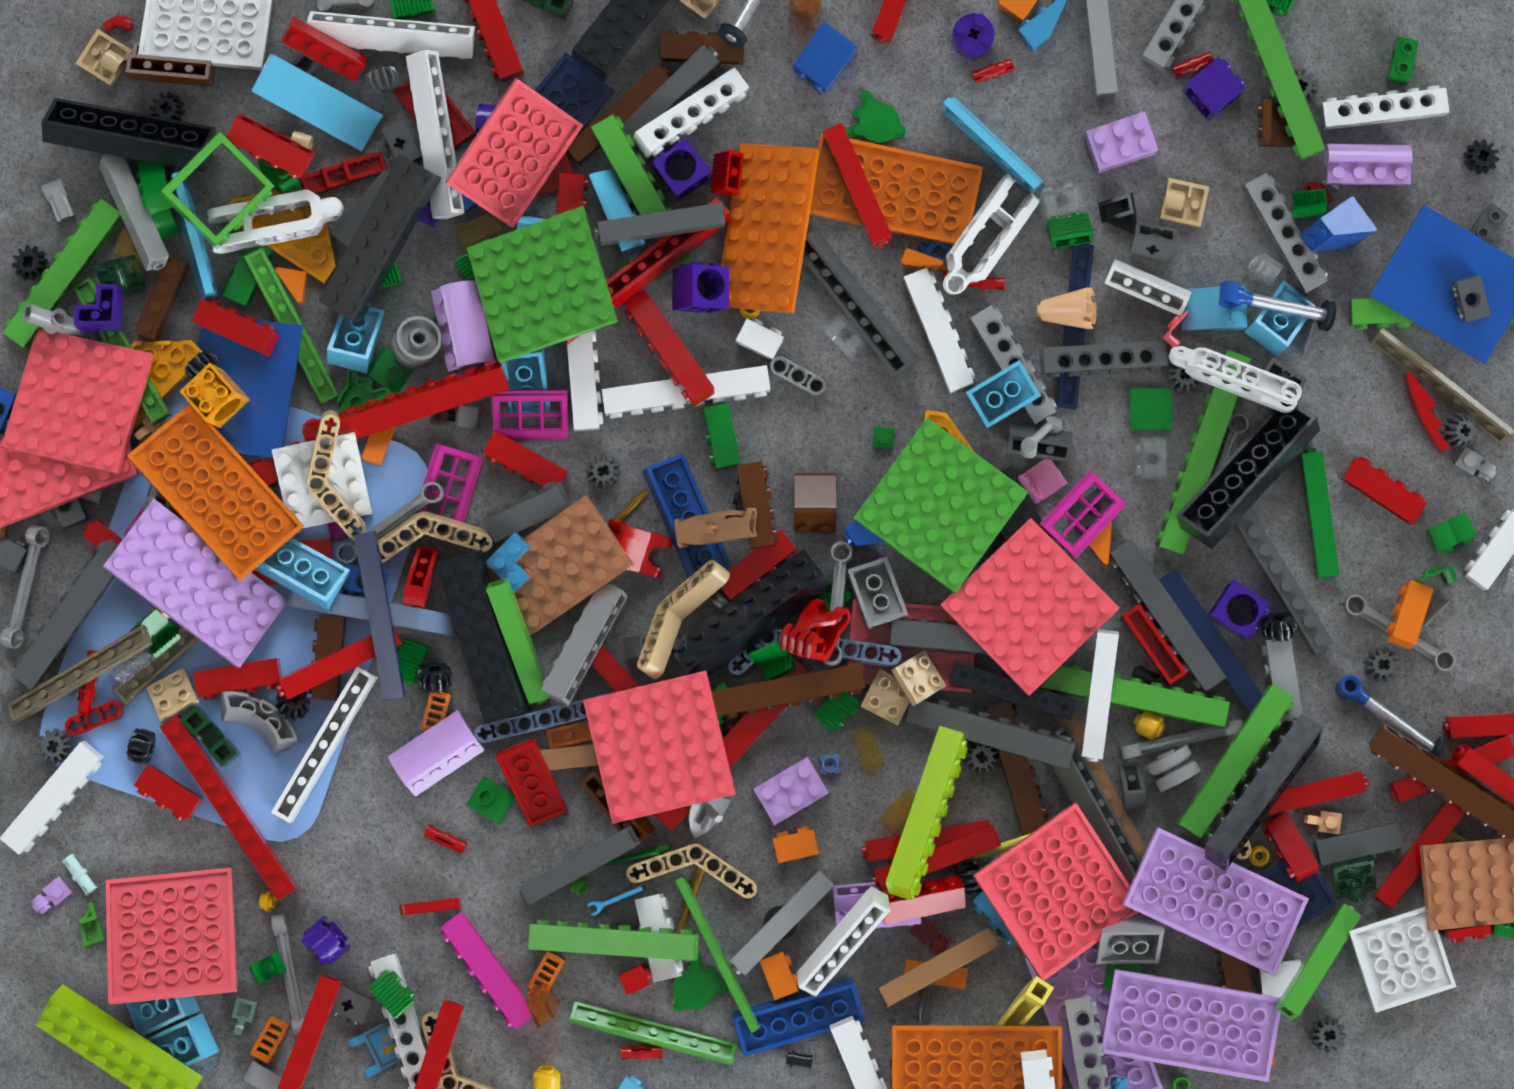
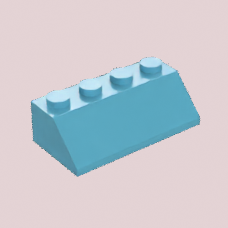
M613 169L589 174L590 181L607 220L637 216L635 210L631 212L628 205L632 203L627 191L623 193L620 187L623 183L618 174L614 173ZM648 239L618 243V246L624 257L645 248V242Z

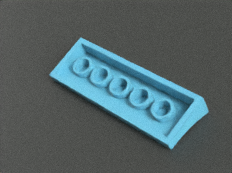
M273 54L269 55L251 89V92L361 152L383 116Z
M948 97L943 102L941 111L1004 171L1012 176L1029 194H1033L1044 181L955 97Z
M185 179L172 193L197 217L187 179ZM175 209L200 300L204 299L207 301L210 298H218L220 296L203 236Z
M291 538L255 569L329 611L336 595L350 575V569L294 538Z

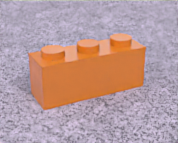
M1409 580L1406 584L1401 585L1398 596H1400L1399 602L1394 605L1392 610L1394 615L1393 621L1389 622L1386 629L1388 634L1386 641L1408 650L1416 645L1434 588L1414 580Z

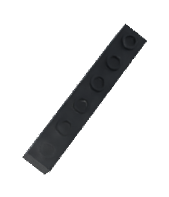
M959 662L954 663L949 683L1065 720H1071L1077 702L1075 699L1037 688L1028 696L1012 679Z

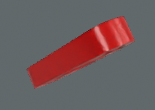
M109 701L91 709V713L97 712L100 715V721L97 724H92L89 721L90 715L77 714L66 720L65 730L68 734L77 736L121 718L124 714V706L119 701ZM111 705L119 707V710L116 711V716L114 714L104 715L101 711L102 708H104V712L111 710ZM72 721H75V723L85 721L88 728L85 725L77 727L78 731L76 732L73 729L71 730L70 726L73 725Z
M460 897L399 905L400 916L461 908Z

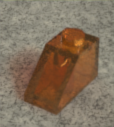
M790 0L788 3L791 6L790 13L812 24L821 8L822 0Z
M545 982L539 986L537 984L532 986L527 991L528 994L525 1000L538 1028L555 1016L560 1002Z

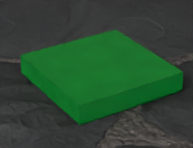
M1130 388V430H1172V388Z

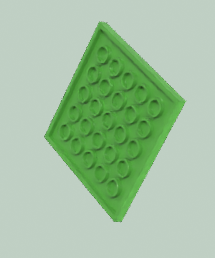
M584 206L467 247L493 345L500 363L618 322Z
M926 418L853 519L943 586L956 593L1028 494V491L932 420Z

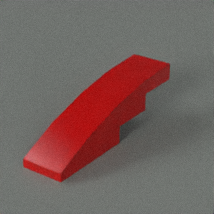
M382 151L345 160L341 164L322 168L320 171L306 174L301 178L299 177L303 190L308 189L315 194H320L379 175L383 170H388Z
M1408 372L1403 378L1416 417L1439 453H1443L1450 446L1437 431L1443 424L1430 410L1436 403L1411 372Z

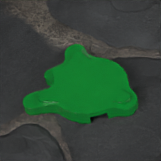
M863 91L860 96V107L852 112V116L858 120V123L845 130L850 139L864 138L875 144H883L893 139L903 138L906 129L901 124L896 110L892 106L874 99L870 91Z
M349 369L347 371L346 386L341 391L337 400L339 412H343L350 406L359 407L365 405V402L372 399H383L392 392L388 388L374 390V379L361 378L358 371Z
M699 952L697 960L689 961L688 967L681 972L682 976L675 979L672 1007L676 1011L701 1009L708 1005L715 995L730 990L726 981L718 978L714 966H710L707 969L702 968V956Z

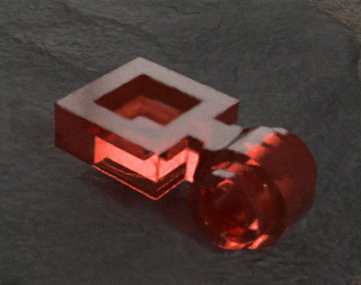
M921 917V924H914L909 930L923 945L930 940L931 944L929 947L937 955L940 952L943 953L948 948L947 944L949 942L941 934L938 937L934 936L938 929L925 917Z

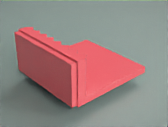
M1188 309L1182 316L1176 315L1167 326L1169 330L1163 339L1173 348L1177 347L1181 341L1171 332L1189 313Z

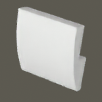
M1301 960L1282 961L1276 976L1259 969L1261 994L1281 997L1302 965Z

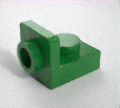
M278 952L249 966L258 985L287 971Z

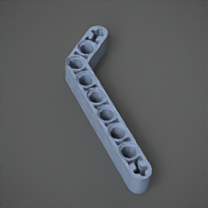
M289 589L286 606L369 621L365 598L337 594L329 611ZM389 603L392 623L395 626L454 637L458 635L452 614Z
M774 629L768 633L774 635V640L771 643L777 640L781 642L782 629ZM765 636L729 661L728 669L733 676L744 678L757 666L748 654L751 649H760L771 644L764 642ZM839 639V647L843 656L842 661L886 668H896L902 664L903 657L896 647ZM848 647H856L857 651L854 655H846ZM835 649L829 659L837 660L839 652ZM869 650L877 651L875 658L868 659L866 657ZM882 651L885 656L889 657L892 656V653H895L897 659L895 658L893 662H890L888 657L882 656ZM743 656H745L746 659L750 662L749 664H747V662L744 661V659L742 658ZM737 663L743 668L741 671L736 670L735 665Z
M579 700L571 702L569 706L563 704L482 724L475 729L474 736L480 743H490L587 719V715L582 714L580 710L584 702ZM563 708H569L572 712L568 720H564L560 716ZM543 713H548L551 716V722L547 725H543L540 722V716ZM523 718H528L531 722L530 728L527 730H523L520 727V721ZM502 723H508L510 726V732L507 735H503L499 731ZM495 725L497 738H494V734L487 735L486 740L483 737H479L482 728L485 731L493 730L491 726Z

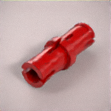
M1211 51L1195 58L1189 57L1187 61L1172 66L1171 69L1175 73V78L1178 79L1191 72L1196 73L1198 69L1208 66L1214 61Z
M1009 58L995 64L993 62L989 63V66L971 72L975 84L990 78L997 79V76L1015 71V68L1013 67L1012 59Z
M428 825L423 836L439 843L440 847L450 848L459 854L463 853L467 844L466 841L464 842L451 836L450 832L446 831L445 833L431 825Z
M639 1044V1046L620 1047L621 1060L640 1059V1061H644V1059L663 1058V1047L644 1046V1044Z

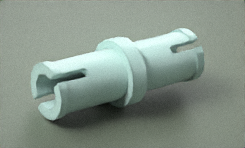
M74 854L69 855L62 861L72 874L73 881H77L86 896L97 889V886L87 875L88 871L86 868H82Z

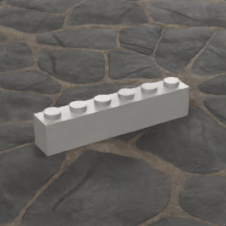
M607 583L592 594L589 603L583 608L581 618L575 623L569 640L564 643L563 651L559 658L554 661L552 671L543 681L541 690L548 697L569 706L628 598V595L622 589Z

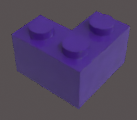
M97 284L96 305H75L74 326L81 332L122 331L124 291L117 284Z

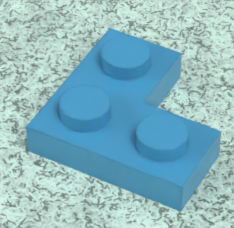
M516 532L486 561L501 579L509 578L514 592L530 578L517 563L529 550L530 546Z

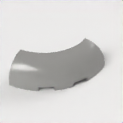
M222 692L220 698L222 722H238L253 728L266 740L272 754L288 750L297 743L298 739L288 719L285 720L282 715H278V711H276L275 706L264 699L259 700L251 697L248 693Z

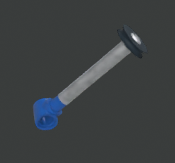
M746 0L732 25L727 23L720 25L721 29L717 30L719 37L733 47L743 48L745 46L744 43L748 40L742 31L761 0Z
M1226 281L1220 284L1218 304L1221 307L1237 308L1245 304L1317 320L1318 329H1324L1325 331H1329L1334 324L1336 317V304L1334 301L1329 302L1325 300L1319 308L1245 292V289L1241 288V284L1237 282Z
M1345 676L1336 684L1335 691L1340 698L1349 699L1352 702L1356 700L1393 729L1435 756L1444 747L1446 740L1442 741L1441 737H1439L1435 742H1432L1363 691L1364 687L1356 676ZM1345 683L1351 685L1352 692L1345 689Z

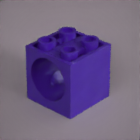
M1219 56L1187 82L1182 90L1208 122L1236 100L1246 88L1243 79L1239 75L1235 76L1230 70V64L1225 59L1221 60Z
M687 138L683 141L679 139L671 145L672 149L666 153L664 151L660 152L654 157L655 161L652 162L653 169L677 202L711 179V171ZM673 158L691 159L696 165L693 166V176L685 181L671 179L666 171H668L669 162Z
M691 261L690 264H680V268L672 269V311L713 313L729 309V267H721V263L703 265L702 261ZM698 277L704 284L705 291L703 297L697 288Z
M1232 580L1227 583L1209 612L1208 617L1237 637L1245 639L1250 636L1253 637L1259 627L1256 624L1261 618L1264 619L1270 608L1267 606L1270 602L1237 581ZM1242 596L1250 602L1253 615L1249 623L1245 622L1236 625L1229 619L1227 604L1231 598L1238 599Z

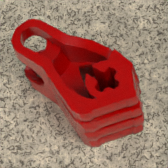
M610 518L608 527H610V530L634 564L628 570L652 577H661L663 571L659 566L651 563L649 553L656 547L670 548L673 540L659 533L635 528L630 523Z
M818 598L812 600L800 614L797 625L786 624L781 632L780 648L799 657L827 661L834 650L839 636L850 623V611L838 606L833 611L828 612L824 600Z

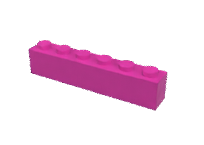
M463 911L440 927L443 930L441 932L442 937L447 943L451 941L455 949L453 951L460 960L462 958L468 964L466 966L467 971L472 977L477 976L480 981L478 983L479 987L485 994L487 992L493 998L491 1000L492 1005L497 1011L502 1010L505 1015L503 1019L510 1028L513 1026L517 1029L537 1014Z

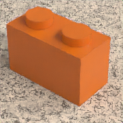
M809 826L797 828V833L789 834L788 831L776 833L773 843L778 863L819 854L814 829L809 830Z
M780 951L760 960L774 1000L798 991V977L796 973L792 974L789 966L793 965L789 954L784 955V952Z

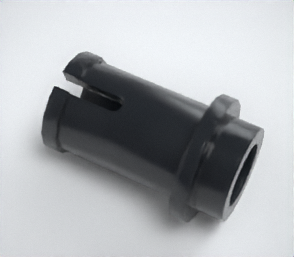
M1140 665L1135 666L1131 677L1141 679L1143 682L1151 685V682L1158 683L1157 678L1159 679L1160 674L1146 670Z
M794 1050L787 1053V1065L811 1069L813 1055L795 1053Z

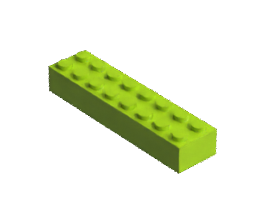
M942 726L938 728L886 879L889 894L913 901L915 895L918 896L922 886L920 883L921 876H925L927 873L928 864L926 862L928 856L933 855L935 849L933 841L935 836L938 837L942 825L940 820L947 814L948 797L952 798L955 786H953L954 779L959 778L962 768L960 766L961 759H965L968 752V747H966L967 741H965L964 733Z
M64 984L50 997L36 1023L37 1027L131 1089H197L203 1078L202 1075Z

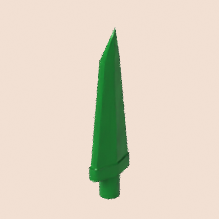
M668 843L654 846L653 848L613 859L603 865H614L658 856L670 852V845Z

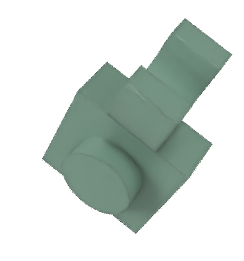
M239 997L236 998L231 1018L237 1019L233 1034L243 1036L246 1022L253 1023L258 1002Z

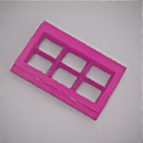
M507 390L492 395L493 433L496 430L512 440L568 439V390ZM560 401V413H544L543 402ZM500 402H517V413H500ZM521 402H539V413H522ZM500 417H517L518 428H501ZM522 417H539V428H522ZM544 417H561V428H544Z
M435 444L423 486L428 482H436L438 474L449 477L437 515L442 516L447 500L458 503L453 520L464 523L484 458L441 444ZM444 454L455 457L451 473L440 470ZM459 459L470 462L466 478L455 475ZM453 479L464 482L459 499L448 495ZM430 485L426 490V496L429 500H431L432 495L436 497L440 495L439 492L433 491L435 485ZM429 503L419 511H427Z
M1089 470L1039 525L1076 559L1126 504L1096 474ZM1094 484L1101 492L1089 503L1082 495ZM1103 495H1106L1113 503L1100 514L1093 506ZM1079 499L1087 507L1075 519L1067 511ZM1091 510L1098 519L1086 530L1079 521ZM1065 515L1072 523L1060 534L1053 528V525ZM1076 526L1083 532V535L1071 545L1064 537Z

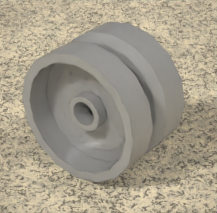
M414 316L407 318L401 323L392 338L391 348L395 358L406 367L420 368L433 360L441 346L442 336L439 328L433 321L426 317Z
M1187 744L1169 750L1146 766L1151 775L1156 776L1163 773L1155 782L1160 792L1178 785L1201 771L1196 761H1185L1192 754Z

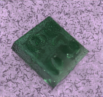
M135 254L94 264L100 284H117L124 291L123 297L147 291V285Z
M1372 854L1331 863L1333 892L1336 899L1347 897L1351 902L1358 903L1365 900L1366 892L1377 890L1375 863Z

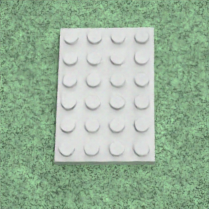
M146 0L138 54L208 60L212 62V66L262 70L273 0Z

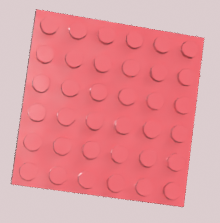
M38 328L32 342L1 447L120 475L154 355L148 352L58 332L49 334L44 329Z
M1032 518L988 558L960 586L956 593H952L940 605L1028 696L1119 609L1111 598Z
M707 671L583 700L612 824L736 794Z
M1077 803L1067 807L972 875L1039 978L1043 981L1096 944L1100 939L1101 929L1127 920L1138 913L1122 905L1130 885Z
M231 867L106 880L108 1003L110 1005L237 992L233 869Z

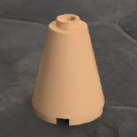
M1086 287L1044 299L1040 302V305H1037V315L1045 322L1093 329L1091 325H1095L1096 302H1092L1091 296H1095L1092 288Z

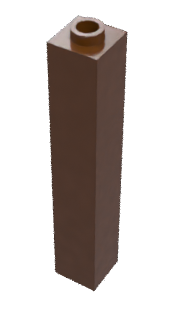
M657 64L575 137L566 151L579 166L601 147L591 127L612 114H615L616 117L620 116L624 123L672 76L665 67L661 69Z

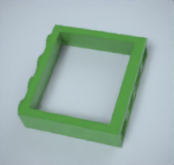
M219 132L177 173L159 194L212 246L217 244L222 246L229 239L227 234L232 229L238 230L244 223L242 219L247 214L251 216L259 208L257 204L261 200L265 202L273 194L271 189L274 185ZM222 144L264 187L215 236L172 192Z

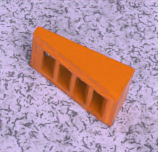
M909 248L905 250L901 260V264L906 268L948 269L947 264L943 260Z
M430 692L421 730L427 731L433 727L426 725L427 721L439 723L446 718L452 698L451 694L444 692H434L432 694ZM434 697L445 699V703L433 701ZM432 705L443 708V711L434 710L431 707ZM429 714L440 715L441 718L440 720L429 717Z
M547 951L527 987L546 997L566 960L551 951ZM549 958L552 961L558 963V967H555L550 963L546 962L547 959ZM543 966H546L551 970L555 971L554 974L552 975L551 973L542 969ZM539 973L549 977L550 981L548 982L539 977ZM535 980L546 985V988L543 989L534 984Z
M271 1015L250 1054L266 1063H270L290 1025ZM271 1024L282 1028V1031L279 1032L270 1027ZM267 1031L278 1036L277 1040L266 1035ZM263 1039L274 1044L273 1047H270L263 1043ZM259 1047L269 1051V1054L266 1055L259 1051Z

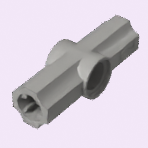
M29 303L23 312V320L25 322L43 327L49 334L59 332L83 338L85 332H81L74 326V318L68 316L62 309L52 311Z

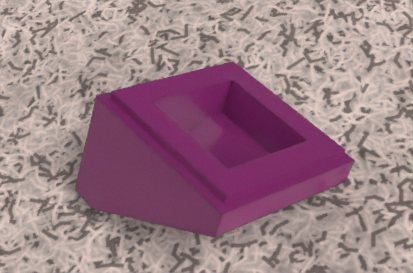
M337 522L327 523L332 542L350 538Z

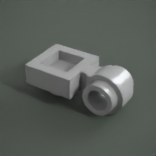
M1464 447L1454 466L1471 476L1477 470L1479 473L1477 477L1485 482H1489V480L1494 478L1497 468L1489 462L1481 465L1480 463L1484 457L1467 447Z

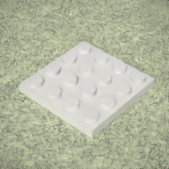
M355 432L338 435L327 479L359 516L372 514ZM329 438L320 440L322 446H329L332 442ZM316 440L272 449L283 503L304 525V528L336 522L307 488V475ZM317 458L315 464L319 467L327 463L324 458ZM313 478L310 483L312 486L318 487L322 484V481L319 478ZM327 494L324 497L326 502H333L336 499L333 494ZM344 509L338 512L339 517H348L349 512Z
M1425 906L1348 931L1375 1013L1456 987L1438 930L1428 931Z

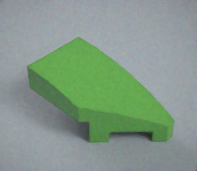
M90 902L83 918L81 917L79 920V928L86 948L106 941L95 903Z

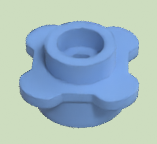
M836 753L832 756L821 755V773L823 775L828 773L839 774L841 771L839 767L840 756Z

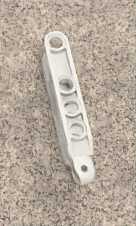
M1006 174L998 182L946 255L949 273L943 281V288L947 293L951 295L961 293L969 283L985 280L1039 204L1040 200L1030 193L1023 199L1012 216L1004 211L1000 205L1009 194L1008 190L1016 181L1009 174ZM990 217L1003 229L974 270L967 273L961 268V256L969 246H972L974 238L980 230L985 228L984 224Z
M308 189L270 196L265 202L261 200L257 204L259 208L251 216L247 214L242 219L244 221V231L227 234L229 239L222 246L219 244L212 246L213 252L223 254L318 235L326 222L335 221L342 216L344 206L336 197L320 199L318 195ZM250 201L211 208L207 211L209 224L230 222ZM311 206L312 214L308 219L253 229L251 220L253 216L268 213L273 215L274 212L289 209L293 211L294 208Z
M1178 346L1170 350V362L1175 366L1186 369L1185 372L1192 378L1283 413L1293 411L1301 397L1302 390L1296 382L1210 349L1199 347L1192 350L1184 346ZM1207 358H1214L1217 363L1207 360ZM1233 365L1235 366L1236 370H1233L1226 366ZM1202 372L1207 373V374L1212 375V376L1207 377V376L1203 375ZM1247 373H1253V374L1256 375V378H1254V377H1252V376H1249V375H1246V374H1247ZM1222 379L1230 382L1231 384H1225L1222 381ZM1242 387H1244V388H1246V389H1249V390H1251V391H1249V392L1244 391V390L1242 389ZM1287 388H1293V389H1295L1296 395H1295L1294 393H1292L1291 391H1288V390H1286V389H1287ZM1281 402L1286 403V404H1292V405L1286 407V406H1283V405L1281 404Z

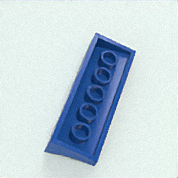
M679 454L645 468L642 473L669 536L673 540V545L687 578L692 576L710 560H715L726 570L732 568L722 542L707 545L689 544L686 548H679L677 545L675 519L686 520L693 516L709 514L684 454Z
M853 977L826 984L816 997L806 991H802L777 1000L751 1006L760 1025V1029L752 1033L741 1011L732 1012L744 1057L831 1032L829 1025L853 1016L854 1021L865 1022Z

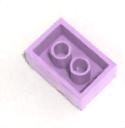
M1145 111L1088 130L1084 134L1097 174L1155 155L1158 152V147Z
M808 757L753 788L774 825L829 793Z

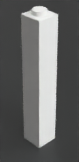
M1101 629L1097 631L1082 748V757H1086L1088 761L1097 762L1098 759H1103L1119 632Z

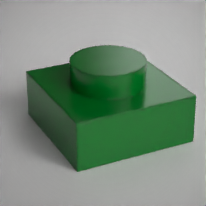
M874 427L872 448L893 449L895 428Z

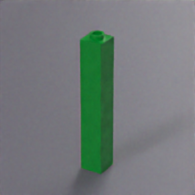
M1316 448L1305 449L1304 453L1299 455L1315 576L1316 579L1339 576L1323 451L1317 452Z

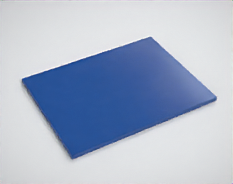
M1423 205L1369 296L1485 364L1514 317V258L1426 205ZM1481 275L1491 316L1467 323L1462 322V319H1459L1456 313V307H1458L1457 299H1454L1451 293L1452 281ZM1471 293L1465 297V302L1468 305L1474 301V296Z
M257 320V324L262 326L263 322L275 327L274 332L280 334L270 357L202 327L199 348L202 351L207 350L212 354L214 353L221 362L220 368L226 371L250 399L221 428L214 427L238 454L273 458L272 449L284 446L303 326Z

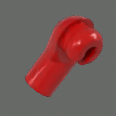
M116 15L102 23L107 33L116 27H122L125 32H129L134 28L132 20L121 15Z
M1309 182L1304 186V191L1326 189L1323 184ZM1326 189L1327 203L1329 204L1334 199Z

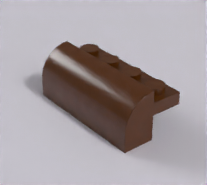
M134 42L132 54L128 53L125 70L128 80L212 87L214 84L215 66H212L211 61L138 54L139 42Z

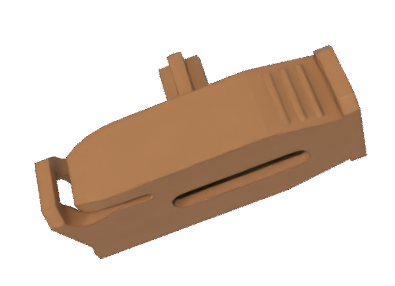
M747 508L746 511L730 510L697 515L686 520L675 519L677 545L679 548H686L689 544L707 545L757 537L755 529L756 508Z

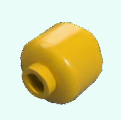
M1147 710L1142 714L1138 713L1133 722L1136 725V733L1149 740L1160 738L1166 728L1162 715Z
M550 1065L540 1066L533 1073V1089H560L559 1071Z

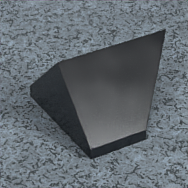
M1133 193L1124 194L1098 203L1102 223L1108 222L1134 234L1137 215Z

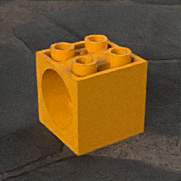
M212 363L204 367L180 390V393L206 422L218 428H221L250 400L225 370Z

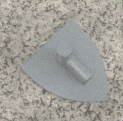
M719 798L690 806L688 821L689 829L694 839L705 834L716 823L722 821V816L731 802L730 799Z

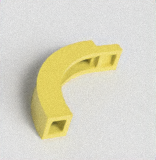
M1035 976L1015 998L997 1025H1025L1033 1014L1045 1004L1054 987Z

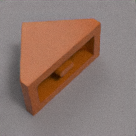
M998 0L997 4L998 8L1022 23L1039 0Z
M275 268L274 270L300 306L304 304L309 274L305 271Z
M1112 522L1087 546L1102 565H1108Z

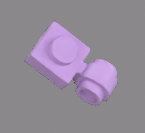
M58 876L42 889L46 896L39 894L31 901L33 904L32 908L36 913L39 912L42 915L51 908L49 905L50 901L57 906L72 893V890Z

